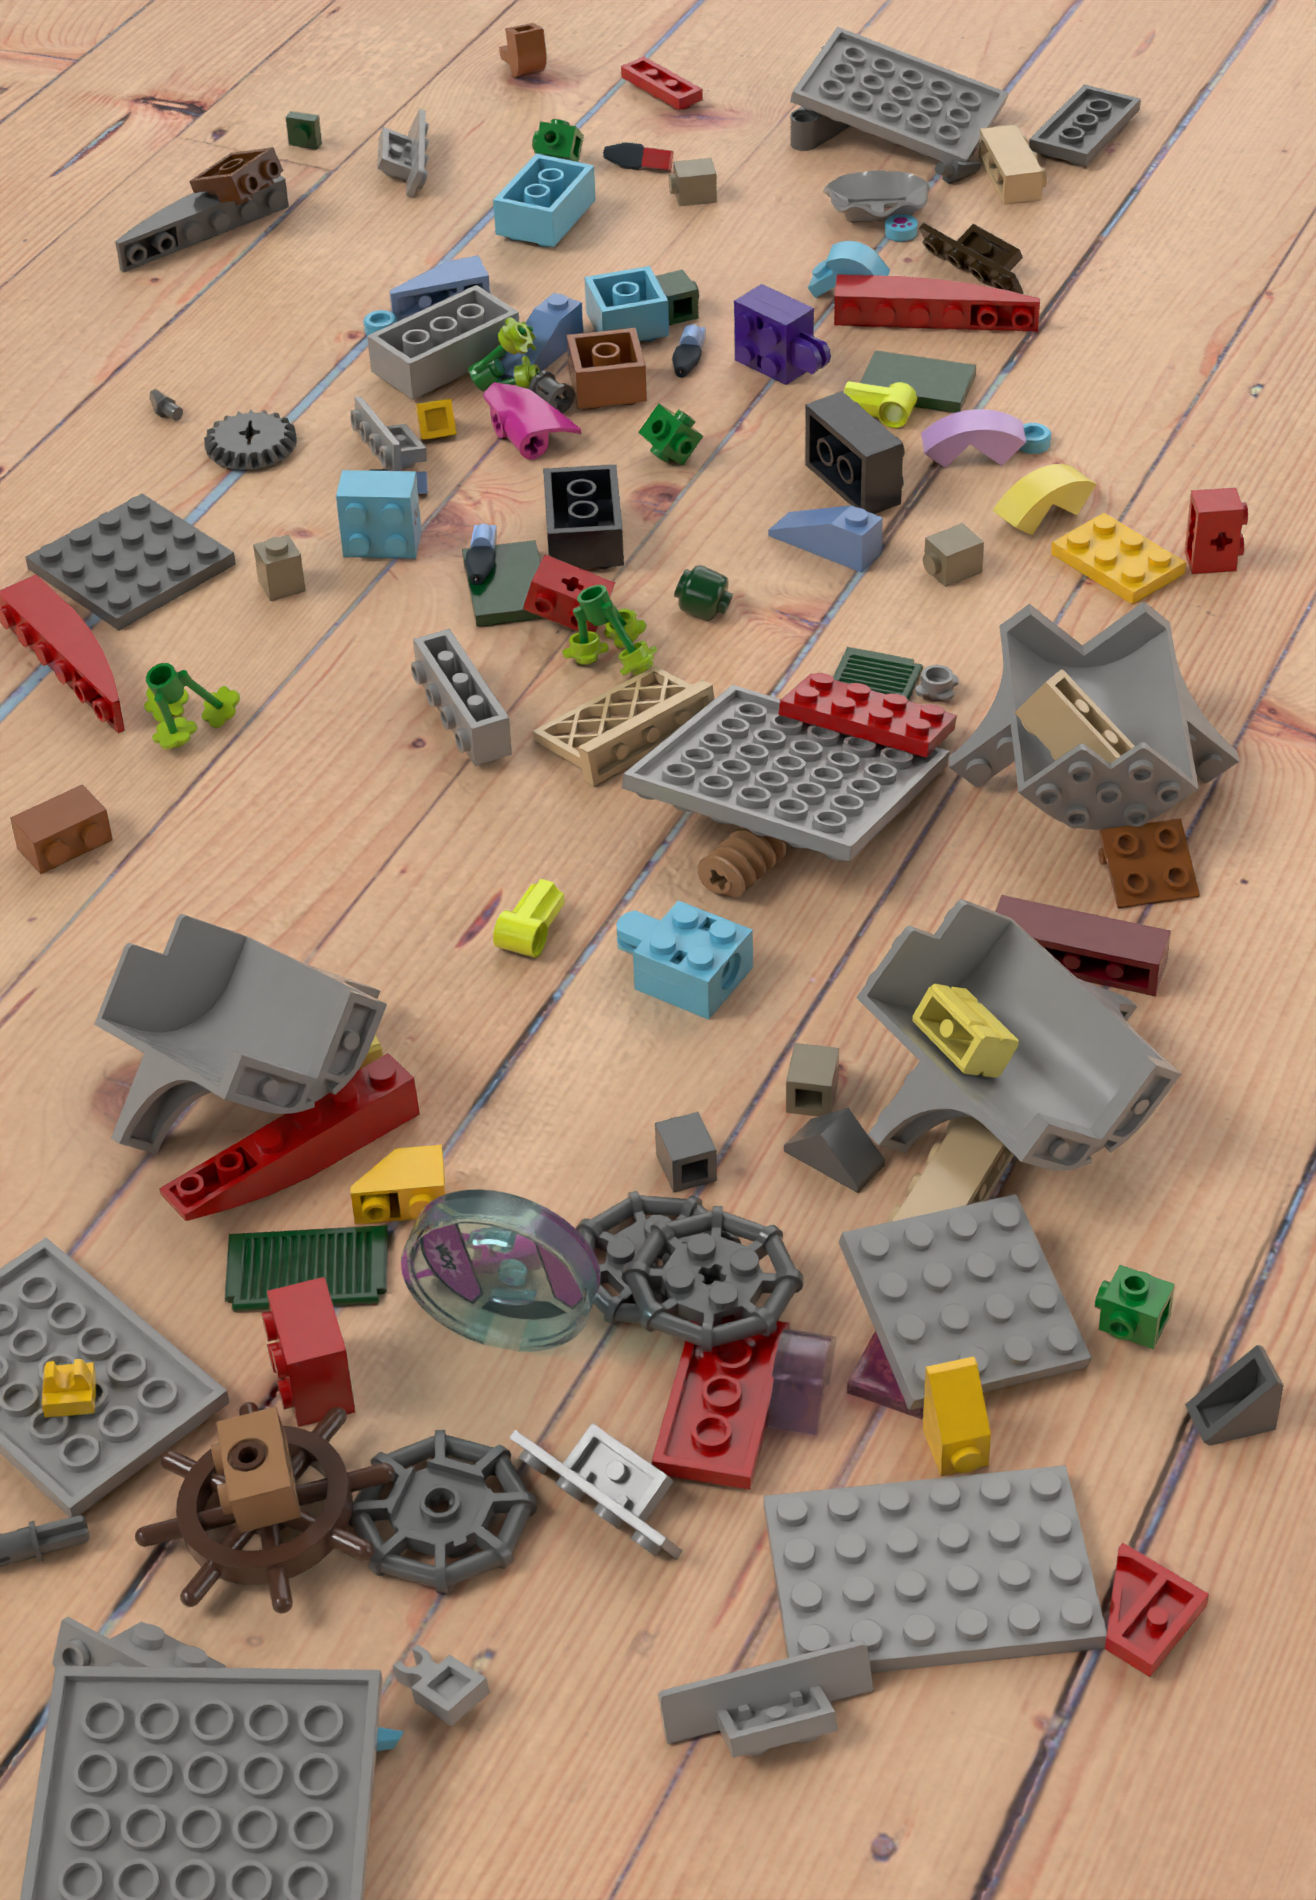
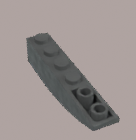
M280 175L277 179H273L274 183L271 186L259 190L253 194L251 200L236 205L234 201L220 203L217 194L209 195L208 192L189 194L159 210L115 241L120 270L124 273L288 208L286 179Z

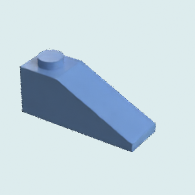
M479 255L446 261L389 290L391 312L396 315L397 322L475 285L490 293L489 275Z
M553 293L535 307L525 323L533 327V333L536 338L532 343L537 349L533 351L530 347L527 353H518L516 355L507 352L501 361L505 369V374L501 378L508 379L514 377V367L523 364L522 357L528 356L531 365L537 364L542 372L567 352V335L583 333L582 302L568 298L563 294Z
M851 505L788 512L768 530V536L862 573L882 554L883 517Z

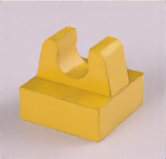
M450 398L415 404L421 440L457 434L452 400Z
M74 1359V1364L56 1365L54 1361H49L45 1364L42 1390V1409L45 1418L95 1413L97 1374L94 1362L85 1363L82 1359Z

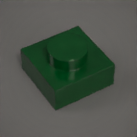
M290 111L285 117L289 145L318 149L322 144L319 115Z

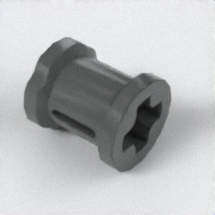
M542 371L534 376L529 385L530 390L561 413L566 412L573 404L575 398L573 388L566 383L560 384L557 382L555 376L549 371Z

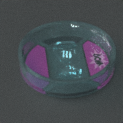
M461 1190L445 1194L431 1201L419 1213L401 1256V1270L404 1282L413 1298L431 1317L446 1328L469 1340L483 1345L514 1351L532 1352L552 1349L575 1338L587 1323L601 1280L600 1268L594 1251L585 1238L569 1222L536 1202L517 1195L494 1190Z

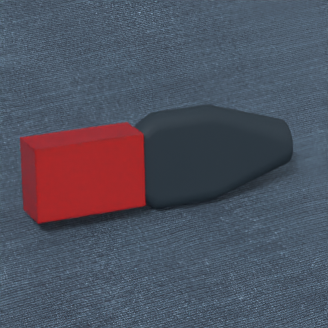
M630 142L604 147L603 158L622 168L638 170L644 167L667 171L672 169L674 152L671 150L647 148L642 144Z

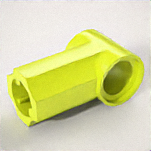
M848 381L844 389V393L857 402L873 418H878L882 424L890 428L904 426L917 401L915 390L903 382H896L888 388Z
M540 879L538 883L531 884L513 911L504 910L499 915L493 932L494 945L498 948L533 958L538 957L545 946L548 927L564 905V893L557 889L554 882Z

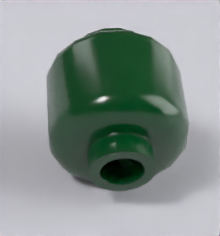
M697 565L692 570L685 569L676 587L674 597L678 598V606L682 611L704 621H710L718 612L721 614L726 613L733 598V593L727 591L729 580L725 575L703 565Z

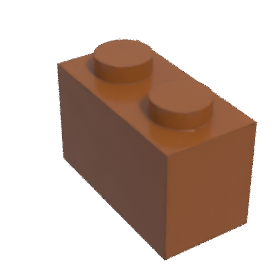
M83 784L10 817L17 849L40 874L113 840L107 809Z

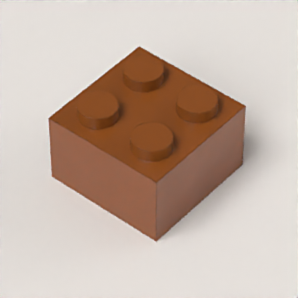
M636 328L567 335L569 374L578 409H597L601 406L617 404L632 405L636 402L647 401L646 364Z

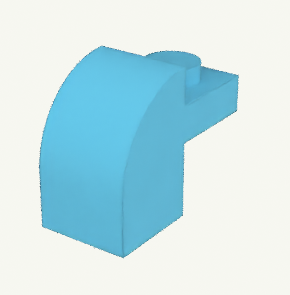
M842 241L832 245L827 260L822 261L813 269V276L808 289L817 298L836 286L837 274L888 276L890 269L869 246L856 241Z

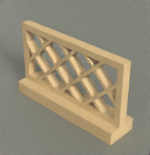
M654 666L533 730L534 741L582 768L584 781L595 786L637 763L715 699L713 685L704 680L691 685ZM654 682H658V683L662 684L663 686H648V685H650V684H652V683H654ZM660 698L657 701H640L641 699ZM620 700H632V702L616 703ZM612 715H629V717L610 718ZM602 716L601 719H586L588 717ZM598 731V734L579 735V732ZM558 733H570V735L555 736Z

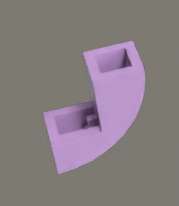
M986 409L966 410L948 415L934 422L921 433L924 454L945 468L969 445H972L1002 466L1026 443L1021 420L1003 412Z

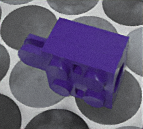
M763 284L734 300L735 361L785 385L806 372L814 374L819 369L828 365L831 359L828 344L814 337L813 307Z

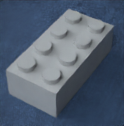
M475 285L368 335L371 372L411 399L422 397L426 393L469 373L468 368L471 365L485 358L500 345L498 333L503 326H506L505 320L511 317L520 322L519 312Z

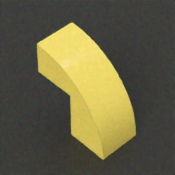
M1066 464L1047 465L1032 471L1015 483L998 501L992 511L1015 528L1033 535L1052 504L1078 515L1097 483L1073 466Z

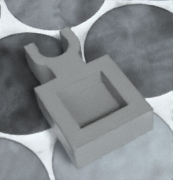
M418 1644L412 1649L417 1666L406 1667L399 1661L393 1665L396 1681L412 1689L415 1703L451 1726L490 1693L486 1677L451 1655H448L442 1662L436 1664L432 1661L430 1653Z

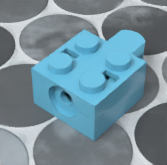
M679 900L661 920L633 910L619 917L616 923L618 949L633 955L635 990L708 1020L753 968V929Z

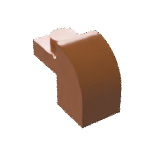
M535 23L506 28L507 45L499 47L500 58L510 65L512 77L515 78L544 71L547 62L544 29Z

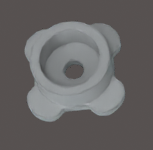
M931 665L922 671L921 684L915 687V692L920 697L947 701L953 698L954 692L952 690L954 686L959 684V678L946 666Z

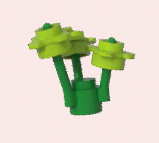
M511 317L505 320L506 326H503L498 333L500 345L485 358L468 368L471 379L481 391L488 389L494 382L517 385L518 387L529 389L533 377L541 372L538 365H531L528 356L522 357L523 364L514 367V377L501 380V376L505 374V369L499 359L507 352L513 355L518 353L525 354L530 347L535 351L537 348L532 342L536 336L533 333L532 326H528L524 321L521 323L517 322Z
M594 585L583 590L577 597L580 606L573 609L578 622L579 632L569 638L570 648L563 650V657L567 659L575 658L578 664H591L598 660L599 654L609 650L607 643H600L599 634L587 630L586 621H589L594 626L606 624L605 636L612 638L617 648H626L618 656L624 666L619 671L621 675H626L630 672L633 675H638L648 670L653 665V655L658 649L656 646L649 648L645 641L633 644V641L638 638L639 634L646 630L647 625L645 621L638 620L636 618L637 614L633 610H617L604 585Z

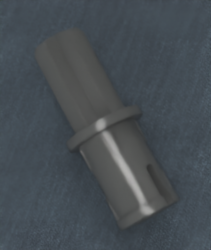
M77 1515L36 1526L33 1520L29 1521L28 1527L1 1533L0 1567L37 1558L38 1562L43 1561L42 1554L86 1543L89 1541L90 1534L85 1517Z

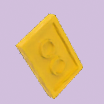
M1106 513L1100 514L1054 540L1051 545V555L1132 605L1185 574L1186 561Z

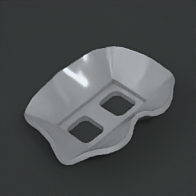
M873 170L840 176L826 185L823 193L831 197L834 208L843 213L848 222L883 221L896 214L912 216L915 211L922 209L926 205L928 191L931 188L925 180L910 173Z

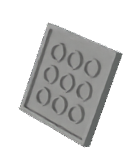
M1017 1194L842 1232L838 1243L909 1410L924 1407L926 1366L974 1356L978 1365L982 1390L987 1392L1086 1368L1092 1359Z

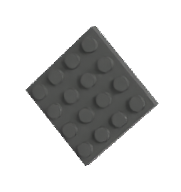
M144 494L130 498L122 505L101 514L98 518L79 528L73 529L70 533L50 544L42 546L39 550L25 557L27 568L118 631L236 564L233 551Z

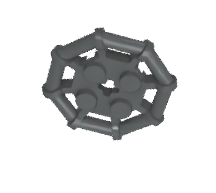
M638 1191L628 1192V1198L594 1218H584L576 1226L577 1240L585 1249L590 1263H592L594 1248L607 1252L604 1264L591 1265L592 1285L586 1295L604 1314L606 1322L612 1325H617L619 1322L640 1323L641 1314L629 1285H626L621 1278L623 1266L633 1260L651 1233L650 1226L659 1220L670 1222L671 1219L667 1216L678 1217V1220L708 1212L702 1206V1199L693 1195L688 1199L639 1195ZM644 1214L653 1215V1216H650V1217H648V1218L646 1219V1217H645ZM632 1217L634 1224L615 1235L606 1232ZM711 1231L704 1232L711 1235ZM722 1231L723 1238L741 1244L739 1236ZM691 1236L680 1238L678 1240H680L684 1244L687 1243L688 1239ZM662 1249L657 1258L663 1260V1265L657 1266L653 1263L651 1268L663 1269L671 1256ZM717 1276L704 1278V1284L711 1285L714 1281L723 1282ZM609 1283L620 1295L612 1296L602 1284ZM651 1288L656 1302L662 1304L669 1299L667 1292L665 1294L663 1289Z
M713 1206L712 1211L670 1222L659 1220L650 1226L651 1233L633 1260L623 1266L621 1277L623 1282L630 1287L641 1314L640 1324L647 1331L653 1332L658 1330L700 1346L702 1352H712V1347L761 1334L764 1337H768L777 1330L776 1323L793 1295L802 1290L804 1283L803 1274L795 1268L783 1243V1231L775 1225L764 1226L723 1211V1206ZM711 1231V1235L703 1232ZM722 1231L750 1240L753 1243L745 1246L722 1237ZM691 1236L688 1239L687 1243L684 1244L680 1240H678L680 1238ZM662 1249L671 1256L663 1269L651 1268ZM769 1255L776 1273H763L759 1260ZM717 1276L723 1282L714 1281L711 1285L704 1284V1278ZM651 1288L663 1289L665 1294L667 1292L669 1299L662 1304L656 1302ZM762 1293H772L764 1307L757 1308L755 1306ZM734 1315L733 1322L722 1324L723 1317ZM677 1316H680V1317H683V1318H685V1319L691 1320V1321H693V1322L699 1323V1324H701L702 1326H700V1325H698V1324H695V1323H692V1322H690V1321L684 1320V1319L679 1318V1317H677Z
M435 1430V1435L388 1454L383 1452L377 1453L371 1459V1465L381 1463L392 1465L395 1470V1476L392 1481L395 1484L386 1500H377L385 1484L359 1490L353 1502L349 1525L353 1526L357 1536L369 1541L373 1545L374 1553L369 1559V1569L377 1576L389 1574L436 1588V1593L447 1592L449 1586L496 1567L501 1569L507 1568L514 1560L512 1553L529 1517L537 1511V1499L533 1494L528 1493L510 1460V1450L503 1445L490 1447L446 1435V1430ZM447 1456H451V1457H455V1458H458V1459L466 1460V1461L473 1462V1463H476V1464L471 1465V1464H467V1463H464V1462L456 1461V1460L447 1458ZM435 1457L427 1461V1468H424L417 1472H415L414 1466L405 1469L409 1466ZM491 1475L497 1476L505 1493H493L490 1487L489 1489L487 1488L485 1480ZM443 1500L449 1502L450 1510L443 1513H434L428 1507L430 1505L439 1506ZM508 1513L498 1537L487 1531L494 1514ZM389 1520L394 1530V1535L385 1543L374 1524L375 1521ZM474 1545L483 1550L447 1565V1556L450 1558L462 1557ZM406 1549L435 1556V1566L400 1555Z

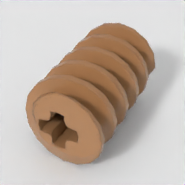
M740 827L732 832L729 838L723 840L717 848L713 849L707 857L700 860L698 875L701 883L715 894H726L729 897L738 898L744 894L747 888L752 887L757 879L762 878L766 871L772 869L776 862L785 857L787 853L786 845L783 840L771 836L755 835L749 829Z

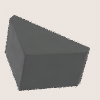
M849 1108L810 1119L784 1144V1152L856 1193L885 1166V1159Z
M1257 1344L1188 1401L1185 1406L1203 1442L1208 1445H1214L1276 1430L1284 1385L1264 1347Z

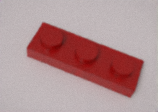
M645 56L621 66V77L673 106L675 109H688L691 105L703 100L702 88Z

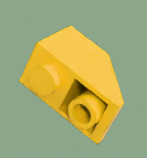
M442 1144L395 1148L351 1185L350 1194L355 1225L415 1219L423 1220L437 1206L447 1211V1205L444 1204L447 1201Z

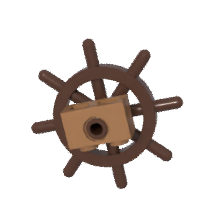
M246 1402L240 1407V1416L216 1422L219 1443L211 1445V1449L201 1456L198 1461L173 1450L163 1453L160 1459L162 1467L185 1478L177 1498V1518L140 1527L135 1533V1541L142 1547H148L183 1537L191 1556L201 1566L180 1594V1600L186 1607L198 1605L220 1578L243 1585L268 1584L273 1609L277 1613L284 1614L290 1611L293 1606L289 1579L302 1574L318 1564L333 1549L360 1561H367L373 1556L374 1548L369 1541L346 1531L352 1514V1492L389 1483L395 1476V1470L389 1463H381L350 1472L346 1471L341 1456L329 1443L347 1419L346 1412L341 1407L331 1408L313 1431L310 1432L301 1428L283 1426L276 1406L259 1411L255 1403ZM309 1466L315 1468L325 1477L313 1482L295 1485ZM212 1493H217L221 1506L204 1510ZM326 1499L318 1517L300 1510L299 1506ZM237 1523L221 1544L213 1540L205 1532ZM286 1527L301 1533L294 1539L284 1544L282 1543L281 1531ZM254 1534L260 1535L262 1550H242Z

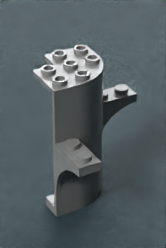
M1144 601L1084 645H1081L1031 604H1028L1002 623L999 627L1003 653V674L997 695L990 710L975 732L949 756V767L977 788L1015 762L1019 794L1043 812L1065 823L1067 826L1090 830L1128 825L1132 827L1143 826L1149 820L1166 812L1197 791L1196 775L1208 783L1239 762L1237 750L1211 725L1185 684L1175 655L1170 622ZM1063 669L1135 747L1112 763H1109L1085 744H1079L1055 761L1051 756L1050 750L1037 736L1030 734L1024 728L1022 720L1014 712L1047 680Z
M963 899L957 901L955 906L947 912L943 923L935 934L907 926L894 940L891 949L877 969L868 977L865 986L856 997L920 1061L915 1069L907 1075L903 1086L891 1103L882 1110L878 1121L868 1134L879 1146L905 1153L923 1134L938 1124L951 1119L973 1117L987 1127L1023 1163L1053 1171L1081 1168L1091 1164L1092 1158L1090 1155L1104 1147L1111 1153L1138 1131L1181 1076V1073L1129 1025L1127 1020L1137 1008L1129 998L1076 978L1012 918ZM933 984L946 985L950 988L952 986L966 988L977 999L978 1003H981L1019 1040V1046L1003 1073L997 1078L985 1077L981 1074L978 1076L964 1074L912 1021L913 1014L928 988Z
M180 914L177 917L163 954L127 943L94 1024L144 1053L111 1139L122 1145L157 1154L166 1134L179 1115L195 1100L209 1093H214L225 1100L269 1113H296L315 1107L314 1102L328 1093L334 1095L338 1093L353 1078L365 1060L387 1006L386 1003L378 1000L380 990L302 963L251 937L184 914Z

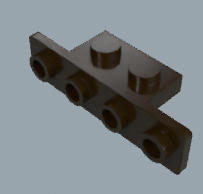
M925 223L919 227L924 238L922 243L930 253L943 255L956 268L961 266L966 268L979 281H984L985 279L997 289L1024 294L1017 276L1011 272L1023 258L1020 249L975 224H972L957 241Z

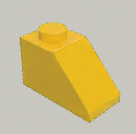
M974 1356L926 1366L922 1430L940 1476L958 1472L969 1473L978 1468L989 1466L991 1432L978 1365Z

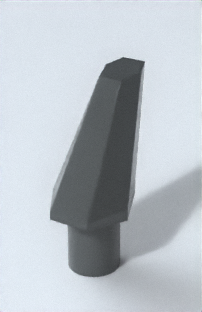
M952 160L949 164L940 161L936 164L935 172L942 175V179L945 182L951 184L976 174L982 164L978 161Z
M157 389L150 391L149 398L154 412L161 418L168 416L176 421L182 417L183 409L175 405V400Z

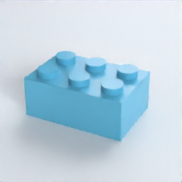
M535 154L493 199L496 235L509 237V239L515 241L523 240L537 243L543 247H555L596 200L594 165Z

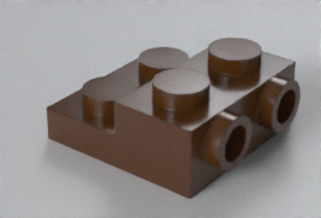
M274 147L233 152L191 179L189 183L194 193L208 192L209 195L217 194L220 203L234 201L236 205L251 200L253 194L259 190L271 186L274 183L273 179H277L284 170Z

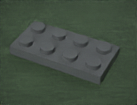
M1084 84L1029 139V147L1031 151L1040 153L1044 157H1056L1067 160L1074 165H1087L1139 112L1141 99Z

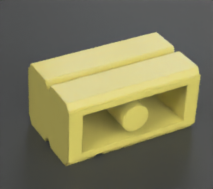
M933 984L928 988L912 1016V1021L964 1074L977 1076L981 1074L985 1077L997 1078L1003 1073L1019 1046V1040L981 1003H978L977 999L966 988L953 986L950 988L946 985Z

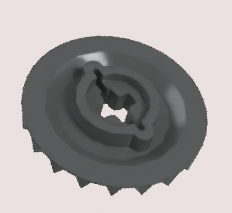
M250 410L248 413L242 414L238 411L236 416L226 415L223 421L214 422L213 427L207 430L204 444L209 458L219 465L232 469H258L280 462L290 455L296 447L297 435L294 425L290 424L288 418H280L278 413L268 414L266 410L254 413ZM251 438V444L248 445V439Z

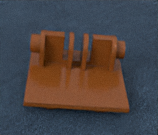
M1181 818L1150 822L1139 827L1128 825L1099 830L1103 848H1099L1098 858L1101 865L1107 864L1117 908L1200 896Z

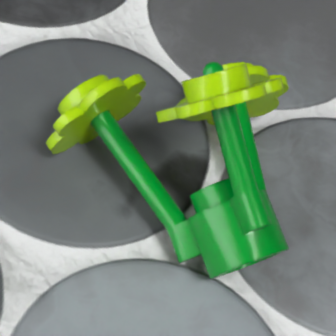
M160 663L153 666L146 675V683L149 686L146 695L149 700L145 702L144 708L148 713H153L154 719L160 722L156 727L157 732L153 734L152 739L154 743H159L162 749L177 748L190 741V735L197 730V724L194 721H187L185 717H179L184 713L183 705L189 699V694L184 689L185 686L204 699L203 705L205 710L201 716L213 728L221 727L225 721L233 718L236 714V705L240 701V694L226 686L220 687L217 693H210L195 682L186 670L177 672L173 665L169 663Z

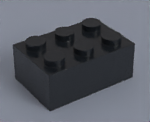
M843 391L805 404V465L851 506L876 514L900 505L902 487L904 485L902 467L905 449L903 442Z
M617 464L544 468L549 556L578 568L598 567L605 569L613 566H624L623 529Z

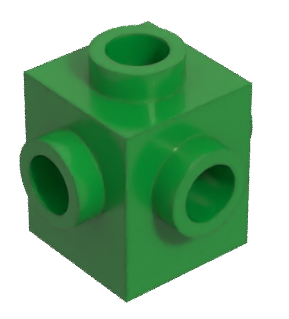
M551 119V123L540 121L539 129L533 135L532 148L535 154L579 162L584 135L576 126H571L569 122L561 119Z
M659 403L638 432L653 445L650 452L666 463L671 458L681 465L685 464L704 437L693 427L696 421L680 409L674 413Z
M1119 1265L1111 1282L1106 1280L1102 1282L1095 1299V1308L1101 1310L1098 1330L1109 1333L1118 1339L1128 1340L1154 1350L1171 1316L1175 1284L1153 1277L1146 1272Z

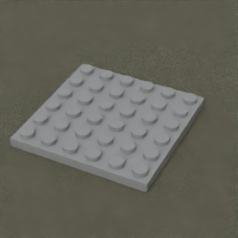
M731 685L623 773L622 789L635 792L643 799H656L672 804L681 811H694L709 816L718 823H731L749 829L755 835L771 836L787 841L790 846L795 848H808L824 853L832 860H846L850 862L948 765L950 751L937 747L926 758L778 715L781 699Z
M55 1666L20 1900H364L382 1691L381 1671L351 1669Z

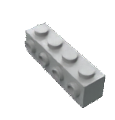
M446 629L413 639L415 662L411 663L413 678L417 685L422 684L425 688L430 706L438 708L445 729L453 731L459 751L461 753L466 752L475 766L512 755L509 717L451 630Z

